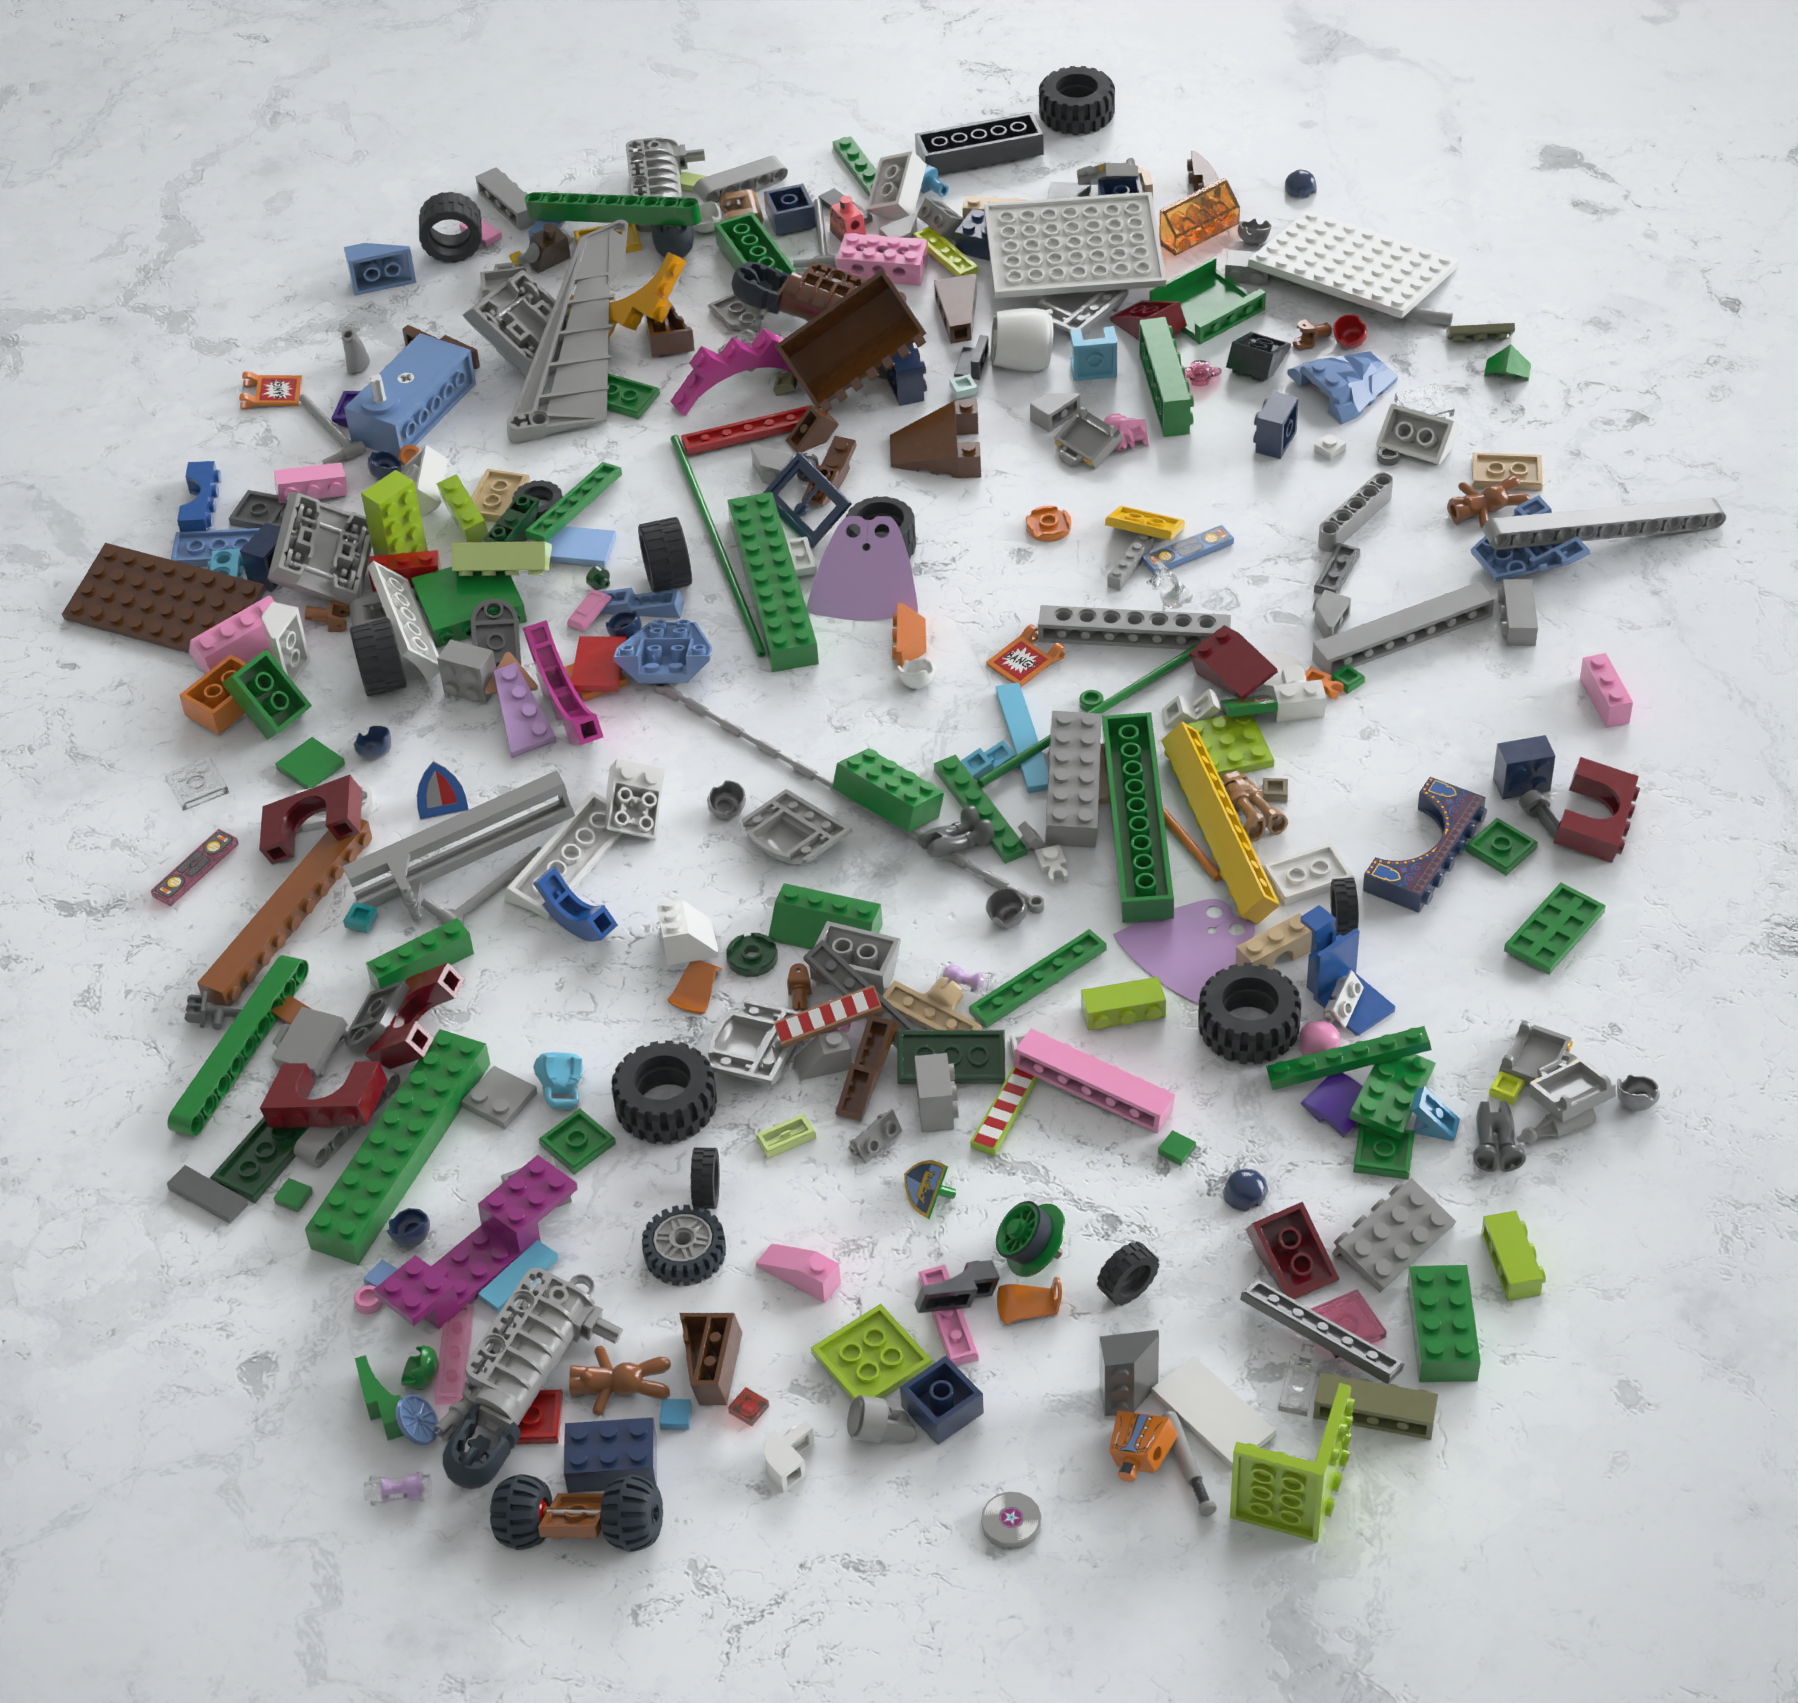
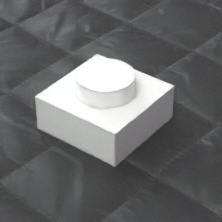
M1329 433L1314 443V451L1329 460L1334 459L1346 450V442Z

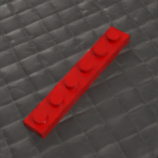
M809 405L681 435L682 444L688 456L777 434H784L795 428L809 408Z

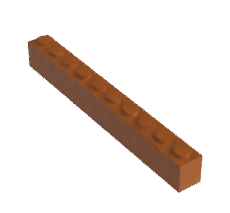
M361 819L360 833L340 841L329 830L324 834L197 982L201 995H203V991H207V1002L214 1005L231 1006L240 998L247 986L254 982L258 973L264 966L269 964L275 953L284 946L291 934L299 928L307 915L313 912L318 902L328 894L329 889L342 877L344 873L342 866L355 861L362 850L370 844L372 834L368 821Z

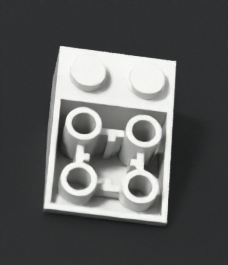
M621 759L615 760L609 769L606 791V830L656 839L664 768Z

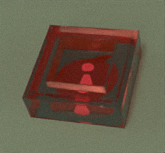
M745 1387L729 1405L728 1412L746 1424L753 1426L769 1407V1400Z

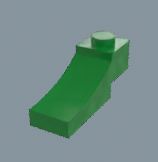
M366 1355L355 1358L370 1420L382 1418L387 1440L405 1436L396 1420V1406L401 1396L392 1395L380 1384L370 1368Z

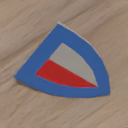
M433 761L424 771L418 785L416 796L419 818L424 819L469 810L465 792L456 776L446 767Z

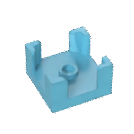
M1114 326L1104 327L1105 338L1083 340L1081 329L1070 330L1073 356L1071 357V370L1074 381L1117 377V338Z

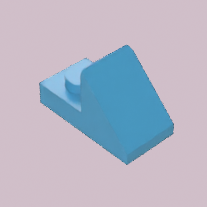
M1425 1086L1416 1089L1411 1111L1417 1116L1413 1128L1415 1134L1447 1141L1455 1140L1460 1118Z

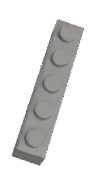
M1144 534L1137 536L1108 574L1107 587L1119 591L1122 590L1142 563V556L1149 554L1153 549L1152 536Z

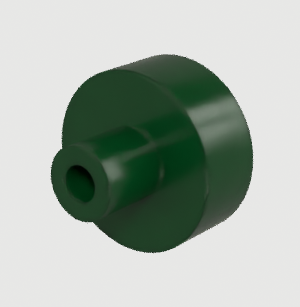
M600 565L594 566L586 576V583L594 590L608 588L610 585V573Z

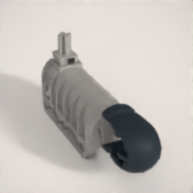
M668 137L636 139L627 142L626 154L631 195L683 197L680 181L681 169H688V162L705 161L704 149L686 151L685 144L678 146L675 140ZM636 224L637 231L652 232V240L656 251L664 258L668 252L683 258L693 248V226Z
M540 1268L528 1270L467 1361L465 1369L467 1381L463 1388V1397L473 1405L448 1441L443 1452L444 1470L447 1477L454 1484L467 1489L481 1488L490 1483L497 1475L511 1450L521 1437L518 1427L519 1423L572 1340L578 1342L580 1337H583L589 1341L593 1334L614 1344L620 1339L623 1329L602 1318L603 1309L594 1305L595 1302L592 1296L595 1286L594 1281L588 1275L578 1274L567 1282ZM537 1278H540L541 1284L538 1283L533 1291H529L532 1280L535 1281ZM585 1284L589 1291L586 1293L575 1285ZM480 1387L481 1391L476 1397L470 1396L472 1388ZM477 1425L500 1437L495 1449L489 1447L491 1440L480 1434L477 1438L470 1439L475 1434ZM467 1440H468L467 1445H468L470 1448H469V1450H468L467 1452H464V1451H465V1444H466V1442H467ZM484 1455H487L486 1461L483 1462L481 1460Z

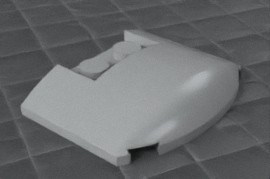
M1129 290L1044 295L1038 303V308L1045 310L1052 316L1054 326L1069 333L1070 330L1081 329L1082 336L1090 334V328L1111 311L1116 312L1126 299Z
M785 789L742 819V824L746 829L748 838L760 850L777 860L790 864H808L853 832L852 828L788 789Z
M747 1000L744 1002L745 1009L739 1012L733 1009L716 1027L709 1044L708 1056L710 1066L713 1068V1072L773 1085L781 1078V1071L796 1045L783 1048L773 1022L801 1011Z

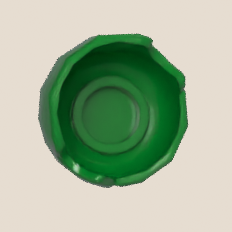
M425 1345L416 1347L420 1355L408 1358L401 1378L402 1386L421 1390L428 1387L436 1378L439 1368L437 1354L433 1348Z

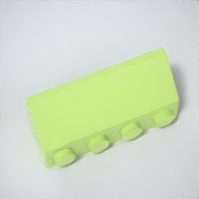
M547 542L452 543V571L459 572V576H473V572H482V576H496V571H505L506 576H518L519 571H528V575H542V571H549L552 544Z

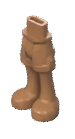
M1233 771L1222 776L1221 779L1234 808L1240 809L1247 818L1243 828L1251 842L1259 840L1264 835L1266 827L1273 835L1281 834L1287 828L1288 819L1285 814L1270 806L1263 799V791L1254 782L1250 781L1247 776L1241 775L1239 771ZM1255 805L1261 811V813L1258 812L1253 806Z

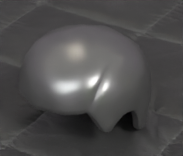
M1256 218L1249 222L1240 221L1237 231L1243 241L1250 244H1261L1268 238L1272 225L1267 220L1262 224H1258Z
M725 780L719 787L714 786L707 798L709 811L718 819L729 820L739 816L746 802L744 788L739 783L731 780Z
M1002 888L995 891L987 899L986 911L990 919L998 927L1007 929L1021 923L1026 917L1027 905L1016 889Z
M1629 1074L1623 1082L1619 1078L1617 1080L1618 1100L1624 1107L1632 1111L1647 1110L1657 1103L1660 1098L1659 1086L1652 1078Z

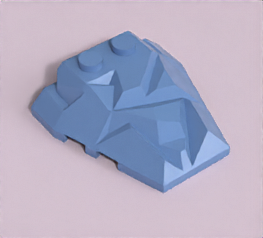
M1371 351L1304 362L1287 370V375L1300 387L1312 382L1330 398L1328 413L1341 425L1359 417L1367 404L1371 406L1375 402V397L1378 394L1382 395L1398 379V376Z
M1538 495L1518 505L1514 509L1513 516L1552 513V509ZM1485 536L1470 549L1471 554L1495 581L1570 565L1590 555V550L1578 537L1562 544L1496 550L1492 548Z

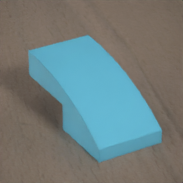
M1003 739L986 752H983L981 748L977 749L962 759L961 762L972 777L976 779L981 778L1016 755Z

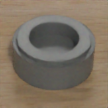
M1382 447L1377 452V460L1383 465L1392 466L1399 462L1400 453L1399 451H1392Z

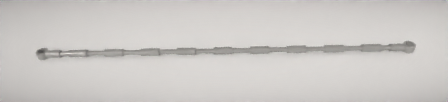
M654 683L657 694H666L676 701L680 700L685 703L686 707L702 716L711 718L719 723L722 728L754 743L760 750L793 766V769L808 778L821 782L829 787L832 792L844 799L853 801L832 788L833 782L822 777L816 770L799 760H793L768 742L748 734L742 727L726 718L723 719L709 711V708L694 699L686 698L680 691L669 686L668 683ZM867 809L868 813L874 815L875 817L886 822L887 824L891 823L886 819L880 817L879 815L875 814L874 812L870 811L869 809ZM917 829L906 832V835L916 841L923 834V832ZM955 851L944 856L964 869L968 868L979 874L985 881L999 889L1014 888L1010 886L1009 882L990 871L986 872L977 867L969 859ZM1019 888L1016 889L1024 898L1026 905L1029 906L1030 912L1038 914L1044 910V899L1041 896H1031Z

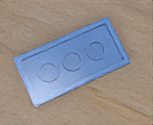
M260 528L176 532L171 560L197 567H208L212 551L241 550Z

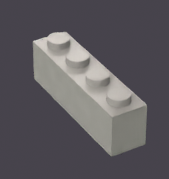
M495 167L475 176L478 193L518 230L521 231L534 225L537 220L529 218L524 199L528 193L521 190L517 183L512 182L505 173H502Z

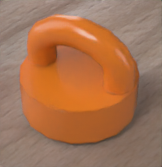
M414 445L404 446L399 452V460L402 461V464L405 465L420 451L419 448Z

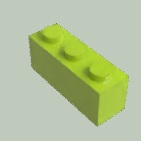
M455 474L436 483L443 503L467 542H480L484 540L489 533L485 520L458 475Z
M1158 976L1082 989L1081 1009L1089 1031L1165 1018L1166 998Z
M1517 1211L1483 1216L1481 1235L1507 1301L1541 1295L1542 1283L1546 1282L1543 1267L1537 1264L1535 1246L1533 1243L1529 1244L1527 1226L1524 1221H1520Z

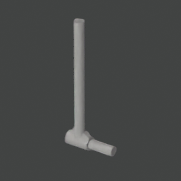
M820 199L813 201L819 255L811 259L793 260L794 268H806L815 262L835 267V255L828 254L822 202Z
M306 394L299 396L301 403L343 446L341 452L323 459V464L347 461L366 452V447L362 441L352 443Z
M537 847L456 910L441 908L428 898H424L421 901V906L435 915L437 920L443 924L458 918L464 925L463 917L519 875L542 848Z

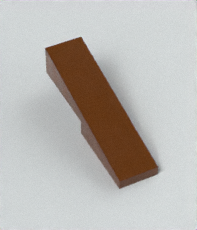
M869 1014L855 1061L849 1067L835 1112L837 1116L862 1122L898 1029L895 1021Z

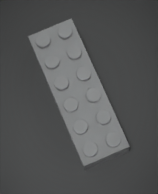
M1052 711L1045 844L1047 845L1060 844L1062 846L1096 847L1102 714Z

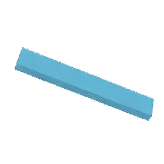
M1019 682L995 686L999 705L1016 755L1039 742ZM1040 751L1019 765L1028 793L1048 790V768L1043 753Z

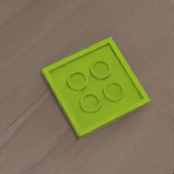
M1224 715L1187 723V725L1198 730L1220 778L1224 774L1233 771H1239L1240 774L1274 767V758L1253 715L1238 717Z
M882 1304L877 1305L811 1347V1354L852 1401L858 1395L883 1399L932 1365V1359Z

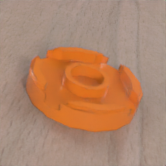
M1056 506L1035 508L1026 517V531L1036 540L1044 542L1057 541L1067 536L1071 530V516L1064 509L1063 511L1058 510Z

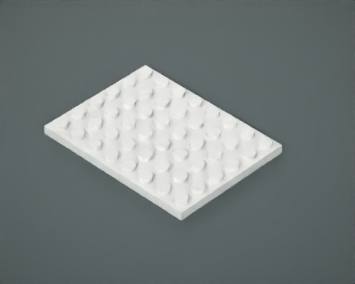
M1152 192L984 203L995 298L1166 287V274Z
M1306 211L1250 257L1248 267L1402 319L1458 268L1459 260L1447 254L1433 252L1429 248H1420L1410 242L1396 240L1392 236H1384L1370 229L1356 227L1352 223L1338 221L1334 217L1320 215L1316 211Z

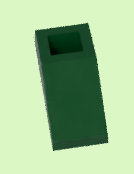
M519 493L486 535L484 542H526L528 538H526L525 530L535 522L540 503L539 499Z

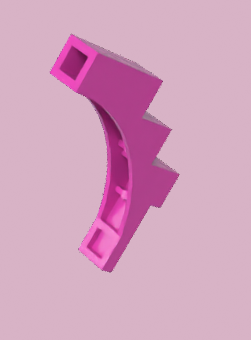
M762 328L751 345L732 337L720 354L701 346L689 362L693 370L670 402L679 413L686 416L698 398L707 390L737 373L766 367L779 368L791 372L775 347L784 338Z
M547 620L524 627L523 631L537 670L536 676L542 694L549 697L556 720H562L569 743L583 745L603 738L597 715L592 713L582 702L563 666Z

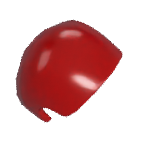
M1346 314L1335 321L1333 326L1334 337L1343 348L1354 349L1361 346L1367 339L1366 324L1361 321L1358 315Z

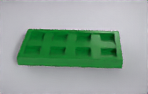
M1560 882L1505 943L1504 951L1550 975L1605 913L1606 905Z
M1414 1054L1374 1064L1350 1112L1349 1118L1400 1140L1413 1114L1411 1108L1416 1089L1426 1087L1436 1063Z

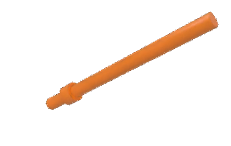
M1163 806L1165 824L1215 882L1222 879L1220 871Z

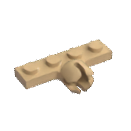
M947 977L937 979L931 989L925 994L919 993L896 980L892 982L883 994V997L905 1018L928 1030H982L980 1024L954 1011L964 995L962 988L953 980L948 985L946 984L949 980Z

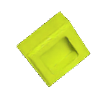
M1500 1071L1489 1089V1096L1514 1105L1525 1087V1080Z

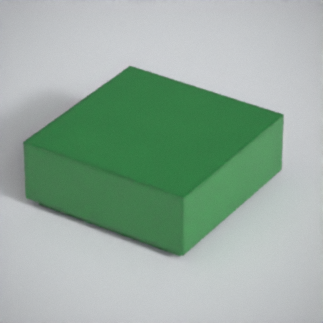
M1347 664L1331 676V681L1341 682L1343 684V691L1349 694L1365 683V676Z
M1172 1130L1158 1147V1155L1182 1166L1196 1148V1142Z
M288 1178L274 1196V1202L277 1205L299 1212L312 1195V1187Z

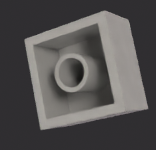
M450 639L437 657L444 693L487 704L493 694H486L485 687L494 674V670H496L493 650Z
M947 1053L915 1056L921 1132L954 1130V1118H959L957 1102H953L958 1101L957 1086L955 1081H951L955 1080L954 1064H948Z

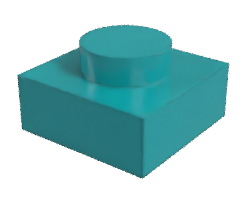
M353 903L343 920L344 927L368 933L379 915L377 908Z

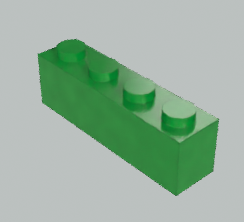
M456 918L366 962L372 986L377 990L401 981L405 982L410 976L447 962L452 965L473 955L474 951L470 933L461 921Z

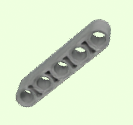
M772 155L701 178L695 183L693 190L704 203H718L720 196L725 193L742 190L754 191L779 183L788 175V169L776 156Z
M1384 472L1375 474L1327 517L1319 526L1318 547L1325 552L1334 551L1338 543L1343 544L1383 508L1392 498L1393 477Z
M383 1065L381 1066L388 1082L372 1115L397 1090L400 1084V1075ZM361 1126L310 1127L296 1142L294 1154L317 1168L322 1167Z

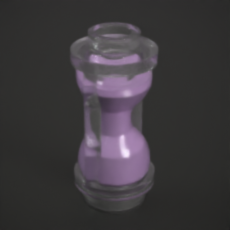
M942 962L936 976V981L941 977L949 978L946 983L947 985L953 980L962 990L981 995L982 998L995 990L997 980L993 979V973L977 972L962 968L953 962Z
M423 1472L398 1478L376 1477L374 1475L369 1477V1482H364L365 1500H370L371 1506H376L377 1503L382 1504L389 1500L401 1499L424 1502L425 1498L432 1497L431 1475L423 1474Z

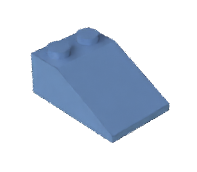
M361 243L344 247L350 281L355 296L417 283L410 246Z

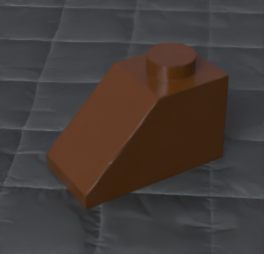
M810 405L785 441L797 453H802L826 443L839 424L828 412Z

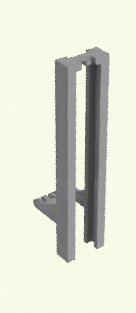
M556 770L342 867L352 888L391 871V876L353 892L358 904L375 907L400 895L412 920L419 922L422 920V914L418 907L422 885L574 817L575 814L570 804L565 784ZM558 796L559 800L408 867L409 862Z

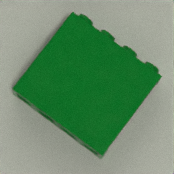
M1215 257L1166 282V287L1160 286L1149 291V300L1180 302L1187 326L1180 329V331L1200 345L1265 310L1266 292L1262 289H1258L1253 293L1245 290L1216 269L1217 258Z
M452 567L411 578L415 598L417 601H420L434 634L437 648L447 645L450 639L462 641L472 638L471 614L474 608L485 600L500 599L508 602L517 612L518 623L527 622L524 603L512 577L506 576L505 571H496V576H482V572H473V576H459V572L452 571ZM493 607L487 612L492 616H496L500 613V610Z

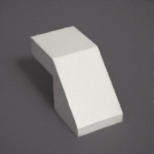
M1208 689L1193 703L1178 695L1162 708V713L1166 726L1168 728H1175L1181 721L1187 724L1210 719L1221 708L1216 692Z

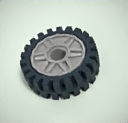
M678 1205L672 1206V1212H669L667 1208L662 1210V1217L658 1214L653 1216V1223L649 1221L646 1225V1230L642 1234V1251L645 1264L655 1278L659 1279L661 1277L662 1282L666 1284L671 1279L674 1286H679L680 1281H683L684 1286H690V1280L694 1279L695 1284L701 1283V1276L707 1280L712 1277L711 1271L716 1273L719 1270V1264H723L724 1256H726V1241L721 1222L718 1221L715 1215L711 1216L709 1210L705 1209L702 1212L701 1207L696 1205L693 1210L690 1209V1205H683V1210H679Z

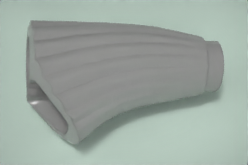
M347 329L342 333L347 371L350 373L362 372L369 365V355L359 336L353 330Z

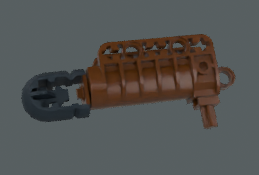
M747 262L736 269L731 285L734 295L745 304L762 310L767 308L768 312L776 315L781 311L809 322L854 290L856 286L867 281V279L818 262L810 264L804 274L796 271L792 272V274L785 272L780 274L777 269L767 265ZM835 278L841 280V282H834L832 279ZM900 292V294L902 295V297H903L904 300L906 301V300H907L906 295H905L904 293Z

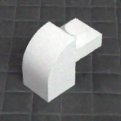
M806 1420L800 1425L790 1428L783 1437L776 1430L772 1431L764 1444L767 1474L783 1493L807 1476L805 1460L800 1455L812 1447L815 1442L813 1427Z

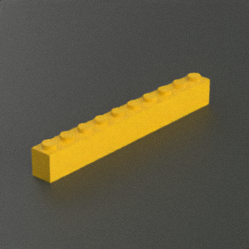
M1181 721L1161 740L1165 748L1164 754L1171 761L1172 771L1181 783L1179 785L1180 789L1186 794L1189 800L1187 804L1195 813V821L1205 835L1203 839L1210 846L1213 853L1211 856L1221 870L1220 876L1229 887L1228 893L1236 902L1238 907L1236 909L1237 913L1244 920L1249 919L1259 924L1280 906L1279 901L1198 730Z

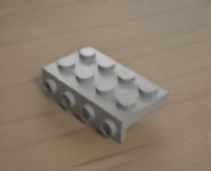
M1412 1178L1404 1185L1399 1182L1389 1192L1391 1196L1385 1201L1381 1198L1371 1208L1373 1213L1370 1216L1362 1215L1352 1225L1354 1230L1348 1234L1344 1231L1334 1241L1336 1248L1332 1254L1335 1257L1341 1254L1380 1293L1457 1222Z

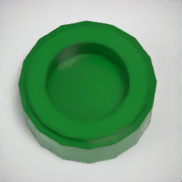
M1097 690L1084 691L1079 697L1080 708L1086 712L1104 701L1103 695Z

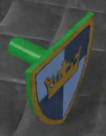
M934 1160L921 1161L904 1173L908 1200L912 1207L927 1219L931 1217L938 1196L954 1199L956 1196L955 1188L942 1185L948 1166Z

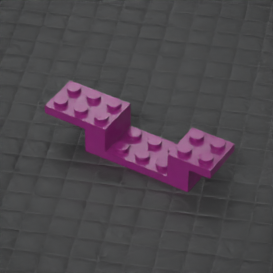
M539 1155L535 1156L478 1203L481 1226L432 1266L428 1265L417 1255L413 1256L373 1289L375 1297L413 1326L424 1318L437 1329L442 1328L474 1301L482 1289L535 1241L539 1240L541 1242L538 1222L578 1190L577 1182Z

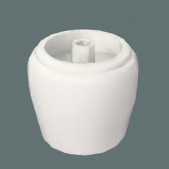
M1020 308L995 312L991 332L992 364L1022 372H1037L1048 368L1053 347L1052 316L1045 310L1037 308Z

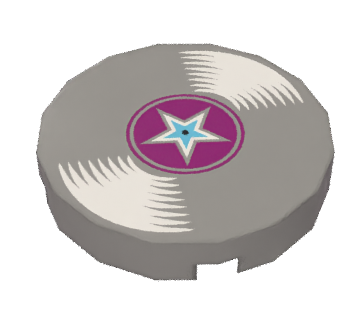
M1005 1492L997 1494L987 1502L982 1511L981 1523L984 1535L991 1543L1001 1548L1010 1549V1547L1016 1546L1018 1548L1025 1547L1033 1542L1040 1532L1042 1518L1039 1506L1031 1497L1019 1492Z

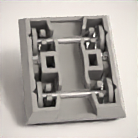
M521 270L466 311L463 317L496 348V351L503 358L513 364L526 377L556 300L529 274ZM568 311L566 313L562 331H565L567 327L568 318L570 314ZM563 340L558 341L553 362L559 361Z
M290 492L267 579L272 583L330 603L334 600L349 606L353 600L361 596L372 549L366 517L322 503L318 499L298 492Z

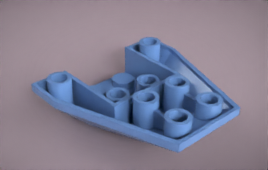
M658 619L646 624L640 631L617 647L614 654V662L638 683H688L710 661L712 646L696 622H690L687 619L666 622V620Z

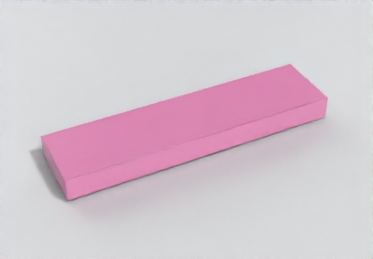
M946 1265L918 1272L921 1286L940 1283L950 1279ZM962 1309L931 1312L946 1356L956 1366L978 1361V1353Z

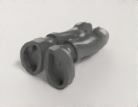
M969 805L961 811V822L931 829L921 834L917 838V843L922 849L927 850L930 857L939 858L960 849L972 848L975 844L984 845L993 841L995 833L991 822L987 819L980 821L977 809L973 805Z
M1481 1101L1476 1115L1479 1146L1473 1152L1475 1165L1487 1172L1496 1170L1498 1158L1494 1133H1497L1501 1170L1503 1172H1510L1520 1168L1525 1163L1526 1153L1522 1147L1515 1145L1514 1121L1508 1103L1506 1101H1499L1498 1112H1490L1489 1101Z

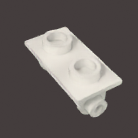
M1349 970L1347 976H1342V978L1337 980V985L1331 995L1335 1000H1329L1326 1008L1323 1010V1019L1326 1022L1332 1023L1338 1020L1343 1028H1346L1364 988L1352 970Z

